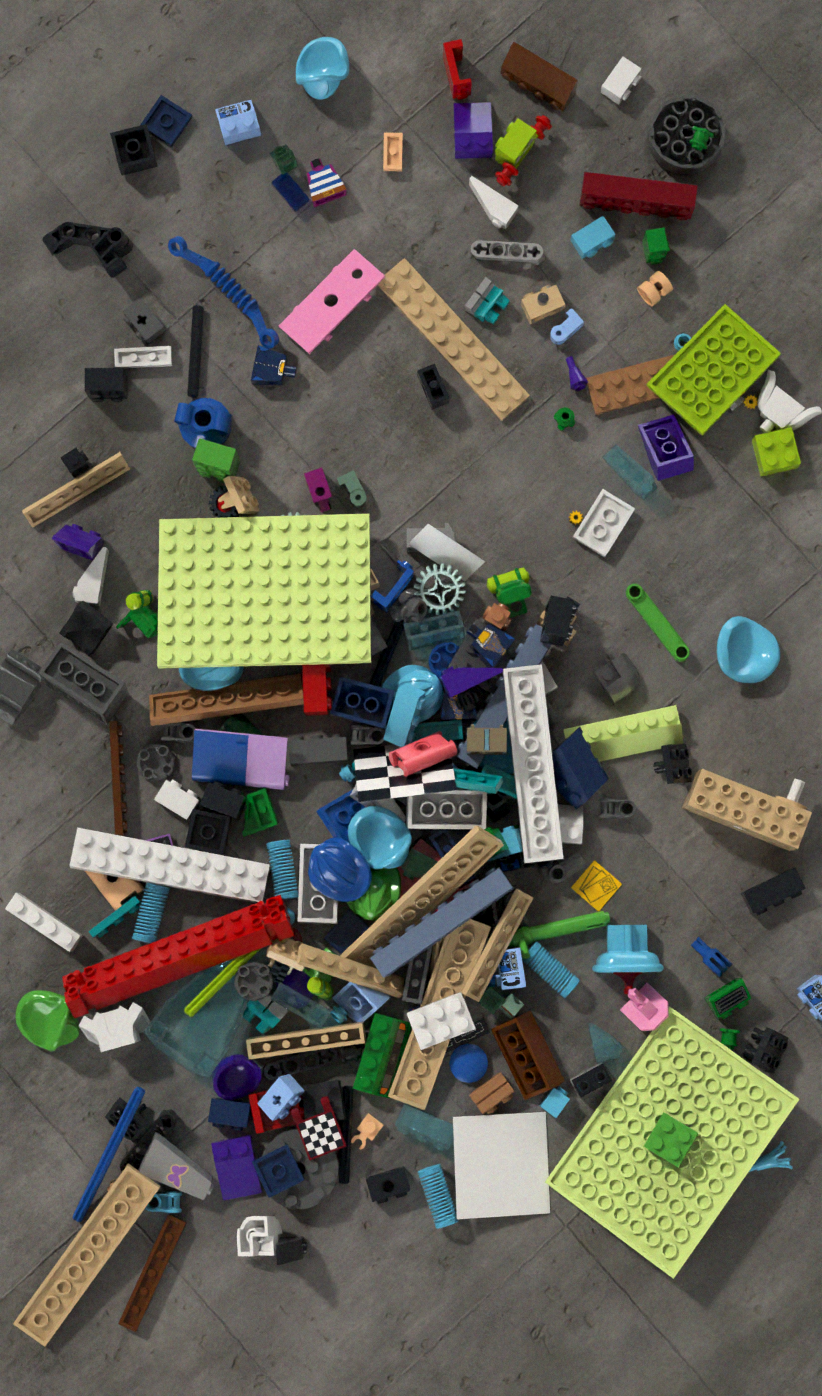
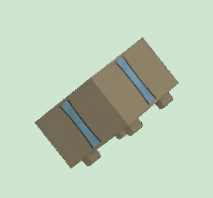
M471 724V728H467V755H506L507 728H503V725H500V728H475L474 724Z

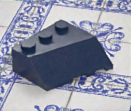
M581 727L577 728L552 751L556 790L576 810L609 779L598 758L594 757L590 743L584 739Z

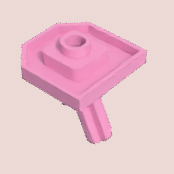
M648 983L639 991L636 988L629 989L628 997L630 1000L620 1009L641 1031L656 1030L669 1017L668 1001Z

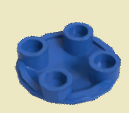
M444 642L432 649L428 664L431 672L438 678L442 676V671L448 669L447 667L459 646L453 642Z
M467 1043L460 1045L453 1051L450 1056L449 1065L455 1078L462 1082L471 1083L478 1081L484 1076L487 1071L488 1060L487 1055L480 1047Z

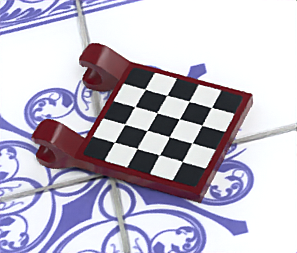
M328 1096L322 1097L320 1100L325 1112L305 1120L302 1119L299 1108L291 1110L309 1161L346 1147Z

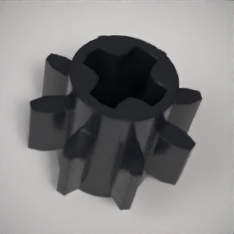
M469 689L457 695L458 700L455 703L458 710L463 709L464 713L478 708L476 703L480 700L476 692L472 694Z

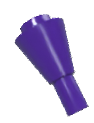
M573 357L566 358L569 367L570 388L575 391L585 389L588 380L579 368L576 367Z

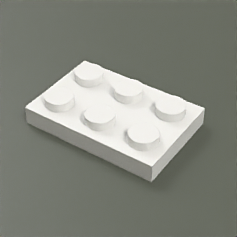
M602 489L573 538L601 556L606 557L635 508Z
M461 992L407 1012L421 1050L476 1029Z

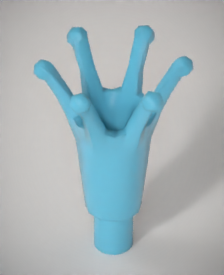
M780 1141V1144L774 1150L758 1158L749 1172L773 1167L793 1169L789 1162L791 1158H777L785 1153L786 1146L783 1145L784 1142Z

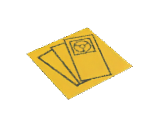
M594 860L571 888L599 912L622 883Z

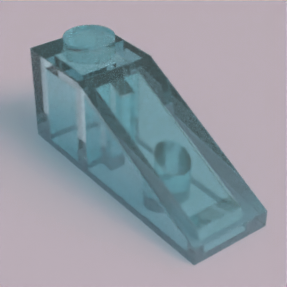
M615 445L603 456L606 463L643 500L658 488L653 476L619 446Z
M281 982L271 997V1000L319 1028L323 1027L331 1013V1009Z

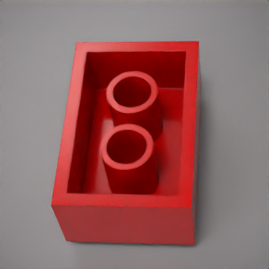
M331 664L302 665L305 715H329V710L332 708V699L328 697V691L332 689L330 677L327 678V672H331Z

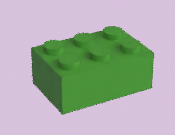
M199 438L192 459L197 472H200L199 475L210 478V476L217 477V480L223 483L224 478L236 476L240 464L237 450Z

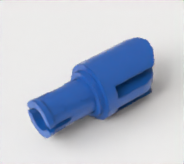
M700 937L691 944V947L703 956V963L719 978L722 976V972L725 973L727 971V967L733 965L718 949H711Z

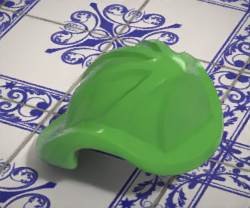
M397 867L392 869L370 868L372 879L369 889L359 899L346 902L349 908L366 920L377 921L400 899L401 877Z
M35 990L25 994L17 1005L15 1019L18 1029L26 1039L36 1046L54 1052L58 1046L69 1044L79 1036V1021L73 1017L66 1005L64 996L51 991Z

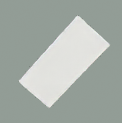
M427 524L409 542L410 546L440 566L441 563H444L445 569L451 565V573L457 569L458 573L456 576L462 575L463 581H466L485 562L430 524Z

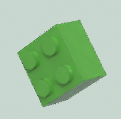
M663 1112L643 1147L680 1168L699 1133Z

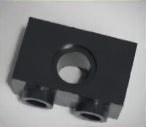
M435 363L417 370V377L431 410L448 404L449 396Z
M404 1166L366 1177L372 1202L377 1201V1204L389 1201L388 1197L396 1196V1198L404 1197L410 1191ZM386 1181L393 1182V1190L386 1191L383 1188V1183Z

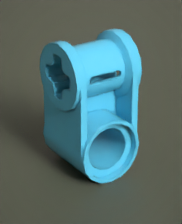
M156 1192L154 1197L159 1201L158 1206L151 1207L148 1203L146 1209L151 1212L180 1213L182 1212L180 1208L182 1192Z

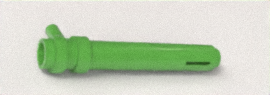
M600 911L532 927L523 926L521 929L516 930L508 947H519L522 957L528 959L530 954L527 945H531L532 942L607 926L610 923L609 913Z

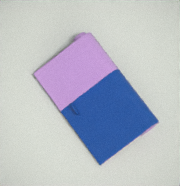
M195 729L192 781L209 783L215 781L221 784L284 790L285 786H289V775H286L285 771L288 738Z

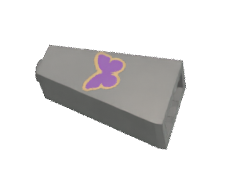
M155 1132L141 1162L139 1172L148 1178L204 1200L207 1194H211L214 1187L212 1175L167 1139Z

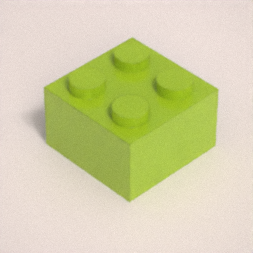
M792 427L753 437L752 444L760 476L788 471L800 466L801 461Z

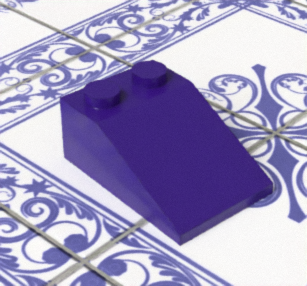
M491 102L453 103L455 159L492 158Z
M674 415L638 425L651 468L658 481L694 470V455Z
M72 524V526L65 525L53 535L52 540L60 549L92 561L100 552L104 540L100 537L101 534L91 530L89 533L82 531L83 527Z
M452 666L442 671V676L439 679L448 697L451 698L502 673L503 669H454Z
M252 1134L212 1142L214 1162L223 1200L262 1193L259 1176L252 1164V1161L256 1160Z

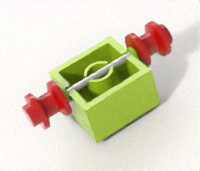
M544 115L536 116L535 121L537 123L535 126H529L517 118L515 123L511 122L507 127L505 137L499 138L495 145L497 147L495 150V161L502 165L503 170L502 172H496L495 177L497 178V183L505 187L512 184L510 179L512 176L519 174L517 167L535 144V138L543 140L545 138L543 132L552 128L551 120Z

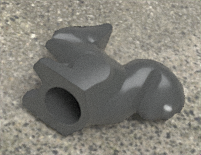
M411 588L404 590L399 595L401 606L389 607L395 622L404 619V622L407 623L412 617H415L417 623L423 620L427 614V606L421 597L414 594L417 590Z

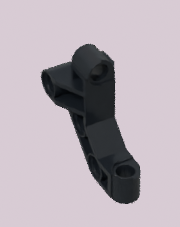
M73 222L62 223L47 233L42 239L52 256L71 247L73 244L91 247L111 278L116 277L127 269L121 258L129 254L133 249V242L118 227L105 228ZM69 230H73L71 235L66 236ZM98 233V237L92 240V236Z

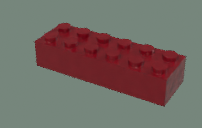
M584 172L579 206H583L586 209L602 208L603 211L620 210L621 213L625 214L636 212L642 216L653 214L658 215L660 218L676 217V219L684 221L692 217L698 185Z

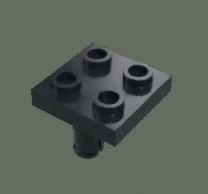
M755 1027L753 1032L759 1035L752 1033L751 1038L759 1041L760 1044L757 1049L748 1045L745 1049L751 1053L744 1051L743 1055L746 1058L752 1059V1064L774 1074L780 1065V1058L783 1052L787 1049L789 1037L766 1027L765 1031Z

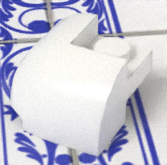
M274 1216L247 1217L241 1227L237 1229L238 1256L277 1255L276 1244L278 1242V1234H282V1228L278 1219Z

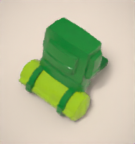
M524 567L515 568L513 571L501 575H493V577L487 579L486 586L492 594H496L499 603L509 608L508 611L511 612L510 618L528 612L524 599L530 597L532 591L530 585L527 584L529 583V573ZM519 601L522 606L521 609L517 612L512 611L511 604Z
M148 589L141 590L127 596L126 605L131 610L116 626L117 629L125 627L132 620L147 638L158 635V613H155L150 606L154 601L152 591Z

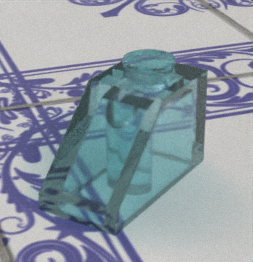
M587 1023L596 1062L620 1058L619 1053H622L620 1041H616L615 1037L595 1024Z

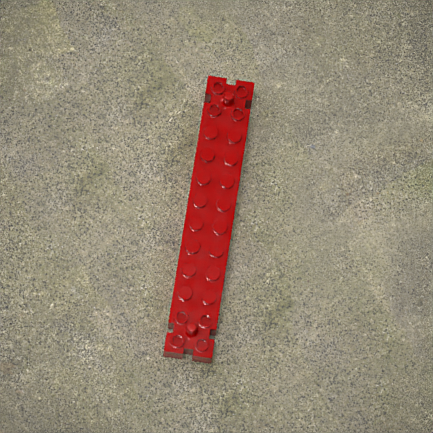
M280 894L267 899L266 903L259 901L256 904L88 966L84 968L82 973L76 970L62 977L63 987L66 991L64 992L66 1005L73 1017L77 1018L88 1014L89 1009L96 1008V1010L261 949L271 945L272 940L279 939V941L290 938L294 936V932L290 923L288 909Z

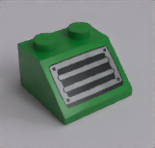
M736 978L707 995L704 999L716 1018L721 1017L725 1019L732 1014L731 1010L736 1007L741 1009L747 1006L751 996L743 979Z

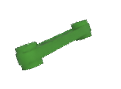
M638 584L629 585L625 592L627 599L670 655L678 662L687 660L690 655L689 648L647 593ZM632 588L637 589L639 596H631L629 590ZM679 648L685 650L686 656L683 658L678 657L676 650Z

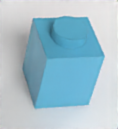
M560 1086L557 1089L553 1088L539 1106L557 1118L570 1100L567 1097L568 1092Z

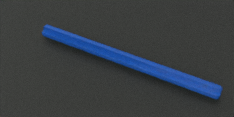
M137 1086L134 1089L72 1216L77 1222H81L84 1219L145 1094V1090Z

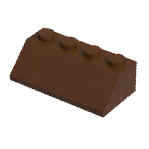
M516 42L512 43L501 66V74L505 80L517 83L519 88L524 91H530L538 100H545L550 103V106L555 110L560 109L564 112L576 93L578 82L576 78Z
M531 1010L491 1029L524 1100L549 1091L565 1082Z

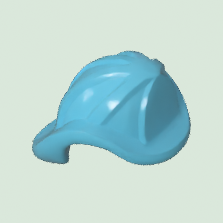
M321 37L312 40L302 49L296 63V83L303 85L306 92L313 98L322 100L330 97L337 90L340 81L349 75V58L343 43L333 37Z
M407 665L393 672L384 681L381 687L395 691V697L398 688L405 683L426 692L424 697L426 703L419 714L421 716L420 722L432 717L443 703L444 692L442 684L438 677L426 667Z
M244 666L179 668V673L182 680L188 686L201 691H213L236 683L242 676Z
M380 806L365 807L353 816L348 826L350 844L362 853L370 868L392 869L405 863L409 854L412 836L407 825L394 812Z

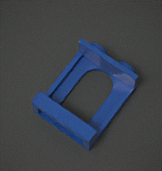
M398 560L397 569L404 574L386 597L375 590L371 595V602L387 613L389 607H392L399 598V595L414 578L413 566L406 561L402 563Z

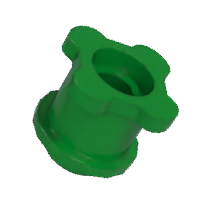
M693 126L692 130L695 131L693 139L690 140L691 147L702 151L703 148L707 149V141L709 137L713 138L714 134L705 128Z
M561 408L554 414V420L557 421V428L559 430L575 425L574 412L570 408ZM565 415L568 419H563L562 416Z
M720 1028V1031H722L720 1043L734 1050V1046H738L736 1044L737 1033L740 1034V1031Z

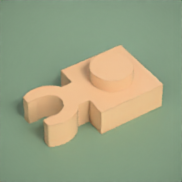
M368 1113L357 1127V1130L361 1133L355 1135L351 1143H354L356 1139H360L362 1145L359 1149L362 1150L366 1145V1139L369 1138L372 1141L384 1124Z

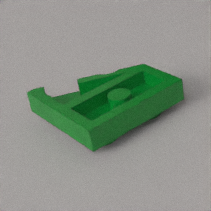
M267 788L247 794L243 837L279 825Z

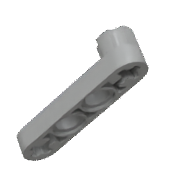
M479 240L471 245L473 256L480 260L532 262L533 265H540L545 260L543 248L535 243ZM479 246H482L484 250H488V246H490V255H488L487 251H481L480 254H478L475 249H478ZM497 246L503 248V253L499 256L493 254V250ZM516 247L522 249V253L518 257L512 255V250ZM525 248H527L528 251L527 257H525ZM534 252H539V253H540V254H537L536 257H533V255H532Z

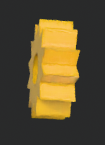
M747 395V398H744L745 401L743 403L747 406V409H755V406H758L755 395L753 397L752 395L750 397Z
M577 510L576 512L572 511L568 517L570 519L569 522L579 525V522H582L583 517L581 516L583 514H580Z

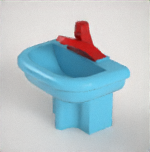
M607 925V952L598 956L596 965H593L592 970L598 973H612L619 976L624 982V994L628 995V990L633 989V981L638 975L643 972H661L664 970V966L660 964L656 954L648 952L647 925Z

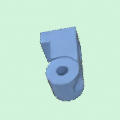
M572 308L566 312L565 317L567 319L561 325L554 326L551 330L550 339L556 345L563 344L584 325V321Z

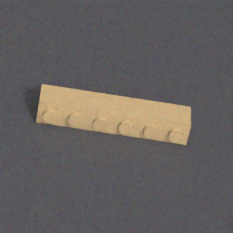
M363 1021L251 1037L246 1040L248 1058L256 1059L362 1044L367 1039Z

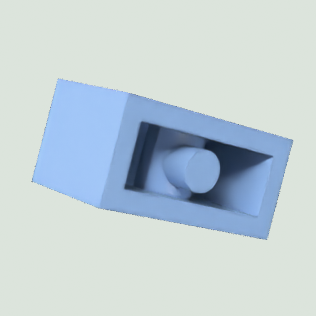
M290 1074L280 1076L257 1104L272 1121L282 1120L289 1115L290 1108L301 1100L300 1096L304 1090Z

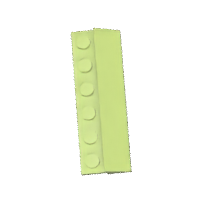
M676 705L563 729L566 739L577 728L581 727L584 739L590 743L591 751L594 757L598 758L599 762L662 749L661 746L683 744L682 725Z

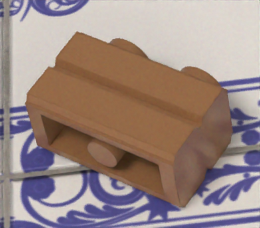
M499 1072L470 1093L469 1096L482 1114L487 1113L490 1115L498 1109L496 1106L501 1101L506 1103L512 1099V1093L515 1091L503 1074Z

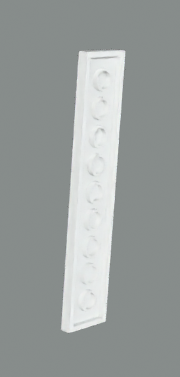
M542 665L503 669L524 863L563 859Z

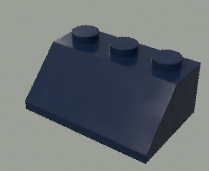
M340 677L330 714L386 729L395 700V691Z

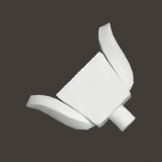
M767 371L765 383L758 397V408L761 411L760 416L765 419L759 428L764 433L771 432L774 427L777 430L792 427V430H796L815 416L822 414L820 407L804 410L805 407L778 386L775 387V372Z

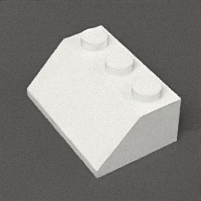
M557 804L562 843L581 845L583 806L576 810L572 805Z

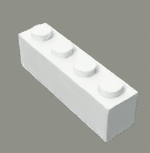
M15 893L5 908L69 952L74 951L83 937L82 934L20 893Z

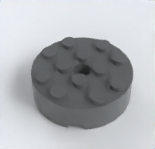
M683 95L675 99L671 98L663 103L654 114L648 133L649 149L656 162L667 171L678 175H693L709 168L718 158L725 140L726 130L718 109L706 99L693 95ZM693 126L705 128L714 134L713 138L709 137L707 141V149L703 148L702 151L691 147L690 140L693 139L695 131L692 130ZM683 133H688L691 136L684 137Z
M298 1129L286 1130L273 1138L265 1148L262 1156L288 1144L296 1162L302 1163L305 1166V1171L302 1173L305 1180L271 1198L287 1208H311L325 1200L336 1184L339 1174L337 1153L335 1150L309 1161Z

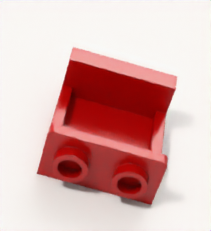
M462 39L443 43V61L452 98L459 100L471 95L472 86L471 78L460 80L456 62L463 59Z
M268 1090L249 1094L256 1134L296 1125L291 1114V1110L294 1108H299L302 1119H304V1108H300V1103L298 1102L290 1108V1113L286 1118L272 1121L257 1104Z

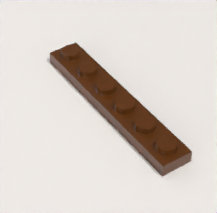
M109 721L115 835L125 837V833L128 832V822L124 821V813H127V803L123 802V794H126L125 782L122 783V775H125V765L121 763V756H124V746L120 744V737H123V727L119 725L118 721Z
M168 1214L120 1318L119 1325L137 1332L185 1227L186 1221Z

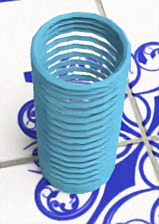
M281 840L266 844L269 850L267 852L270 853L268 854L270 856L268 859L271 860L269 863H272L269 865L271 866L270 869L273 870L271 871V876L274 877L272 880H276L272 882L274 884L273 887H276L273 889L275 891L274 894H281L283 900L299 897L298 890L287 891L298 888L289 887L297 885V883L287 884L296 882L297 880H289L296 878V876L286 877L296 873L284 874L295 871L286 870L294 868V866L283 867L293 865L294 863L281 864L293 861V859L283 860L293 858V856L280 857L290 855L292 852L278 854L292 851V849L280 850L290 848L291 840Z
M146 883L145 888L148 889H144L147 891L144 894L148 896H143L146 899H142L144 902H141V904L145 906H140L143 909H139V911L144 913H138L142 915L137 916L140 918L137 921L141 923L136 922L135 924L139 926H134L140 930L134 929L138 933H133L132 939L153 943L157 940V936L154 935H158L156 932L159 931L155 928H160L157 925H161L159 922L162 921L158 918H163L160 915H163L164 909L161 908H165L163 905L166 903L162 901H167L164 898H168L166 895L169 894L170 888Z
M535 942L528 950L530 954L528 959L522 957V961L526 965L534 958L529 964L530 967L536 961L531 969L539 963L534 972L541 966L536 974L543 969L539 974L541 976L546 971L542 979L547 974L548 976L544 981L551 976L547 981L549 983L553 979L549 986L560 976L552 988L562 979L555 988L557 990L565 981L557 991L559 993L567 984L560 993L563 998H566L580 982V979L575 977L573 973H570V970L565 968V966H562L560 961L554 959V956L551 957L552 954L546 953L547 950H544V947L541 948V944Z
M441 1164L418 1171L419 1178H423L420 1181H425L421 1183L424 1185L422 1188H426L424 1192L428 1191L425 1193V1195H428L426 1198H430L427 1202L432 1201L428 1205H432L429 1208L431 1209L430 1212H433L431 1215H435L432 1218L435 1219L433 1222H435L436 1229L457 1223L459 1221L457 1219V1211H454L456 1208L452 1204L453 1201L452 1197H450L451 1194H449L448 1184H445L447 1181L443 1177Z

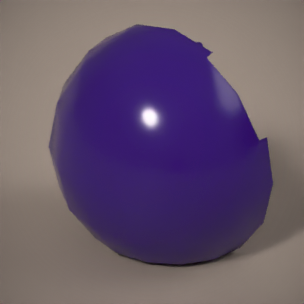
M234 1054L225 1057L216 1066L212 1076L214 1091L219 1097L230 1101L244 1097L250 1092L253 1093L261 1081V1069L253 1060L246 1056Z

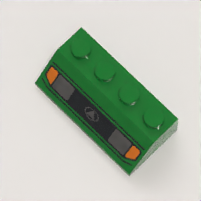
M375 1012L353 1089L390 1098L388 1095L412 1026L410 1022Z

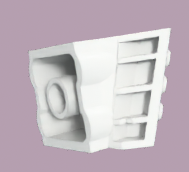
M133 1002L129 1010L119 1006L118 1009L100 1014L97 1012L93 1020L84 1016L79 1027L87 1039L99 1045L100 1051L103 1052L141 1041L139 1033L146 1032L151 1021L144 1009Z

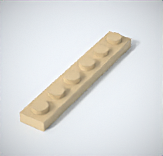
M119 452L23 509L22 512L33 528L130 470V467Z
M515 889L461 992L462 994L478 1002L480 1001L533 897Z
M303 943L298 948L297 964L396 998L403 996L404 978L391 974L384 978L376 968Z

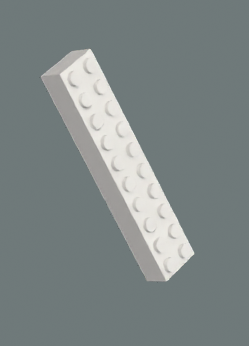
M77 827L70 868L258 903L263 901L269 864Z

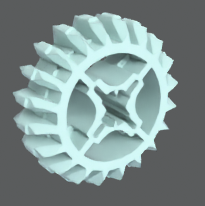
M435 563L433 564L434 570L427 566V574L424 571L420 572L423 579L420 577L416 578V581L421 584L414 585L415 589H420V591L414 594L421 596L426 606H430L429 613L434 608L436 609V615H439V609H442L445 615L447 614L446 608L453 612V604L456 607L460 606L456 600H464V597L459 595L466 593V590L460 589V587L465 586V582L459 583L463 576H455L458 573L457 569L451 573V565L445 570L444 563H441L440 569H437V564ZM440 574L450 577L454 583H444ZM434 575L435 584L428 589H424L425 582ZM438 581L439 585L446 588L443 589L442 598L441 594L434 590L437 589ZM452 589H456L454 597L446 603L445 594ZM426 595L437 596L440 604L430 601Z

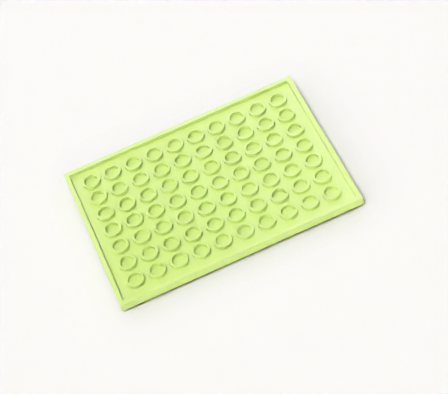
M369 514L159 519L158 668L371 663Z
M669 1006V1017L656 1030H652L545 1183L674 1279L800 1099ZM663 1112L699 1133L680 1168L643 1147Z

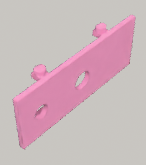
M354 249L293 309L290 315L279 325V328L310 354L323 340L328 342L333 337L330 333L362 300L368 302L372 298L369 293L385 278V275ZM355 270H361L363 275L361 278L355 279L352 277V273ZM329 295L336 296L338 298L337 304L332 307L325 304L326 297Z

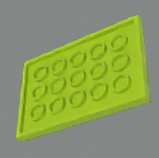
M724 304L646 386L703 436L781 356V353Z

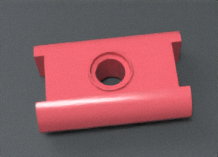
M438 731L389 752V760L393 767L398 766L401 768L404 776L407 777L456 756L457 748L452 740L448 742L442 737V732Z

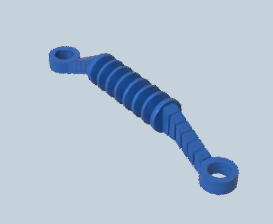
M180 236L169 240L168 248L171 254L177 257L180 256L199 266L205 272L206 277L213 275L211 282L218 280L216 287L223 286L222 293L229 291L226 297L231 298L234 296L232 303L239 301L238 309L244 306L242 313L252 319L263 347L271 349L279 343L276 331L266 328L257 300L249 301L252 295L247 294L244 296L246 289L239 291L241 284L238 283L234 286L236 279L232 278L229 280L230 273L223 275L226 269L224 267L219 269V262H214L189 250L186 241ZM267 335L270 336L272 342L268 341Z

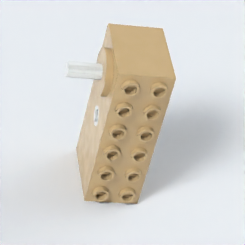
M704 769L695 773L682 809L787 851L799 848L812 812L807 811V807L798 803L805 782L794 778L787 798L780 796L772 797Z

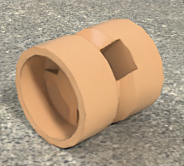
M660 271L654 273L649 278L650 281H644L637 287L642 299L652 307L661 300V296L665 297L673 290L671 282Z

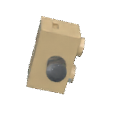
M547 285L541 288V291L534 294L531 292L523 296L524 299L521 300V306L529 324H533L544 319V317L554 315L565 309V303L557 285L552 287Z

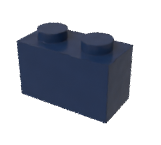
M213 1097L211 1098L208 1122H211L214 1127L224 1128V1125H231V1129L243 1130V1127H248L251 1105L249 1102L230 1101Z

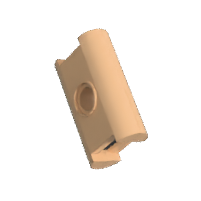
M85 871L115 911L132 894L137 892L139 895L145 889L136 880L118 877L115 882H109L108 875Z

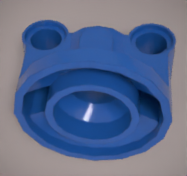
M200 398L189 404L178 403L174 422L178 424L183 439L193 448H196L199 438L222 445L230 435L232 415L229 414L221 402L212 398ZM199 414H210L211 422L207 426L197 425L195 419Z

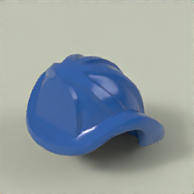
M330 838L316 846L311 853L308 870L309 879L314 888L323 895L333 900L350 902L359 899L369 889L372 875L367 860L357 848L343 838Z

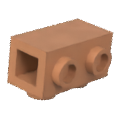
M494 603L492 607L488 606L483 614L484 623L491 624L506 632L512 620L510 618L511 612L508 611L509 608L504 604L499 603L497 605Z

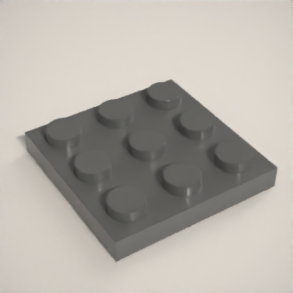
M478 619L473 623L481 630L487 625ZM467 634L447 668L452 666L454 669L488 667L469 647L474 638ZM513 641L493 668L505 669L510 660L514 661L518 655L515 651L519 644ZM503 672L476 686L489 694H494L498 688L495 685L500 676L503 677Z

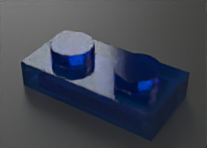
M284 171L271 182L294 212L310 201L287 171Z

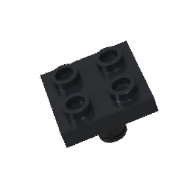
M686 744L661 746L664 761L654 762L653 767H661L654 769L655 773L665 772L667 784L692 782V769L689 765V750Z
M121 1097L105 1116L113 1127L117 1126L127 1105ZM145 1103L137 1109L124 1135L126 1139L131 1140L133 1143L149 1124L140 1115L146 1109Z

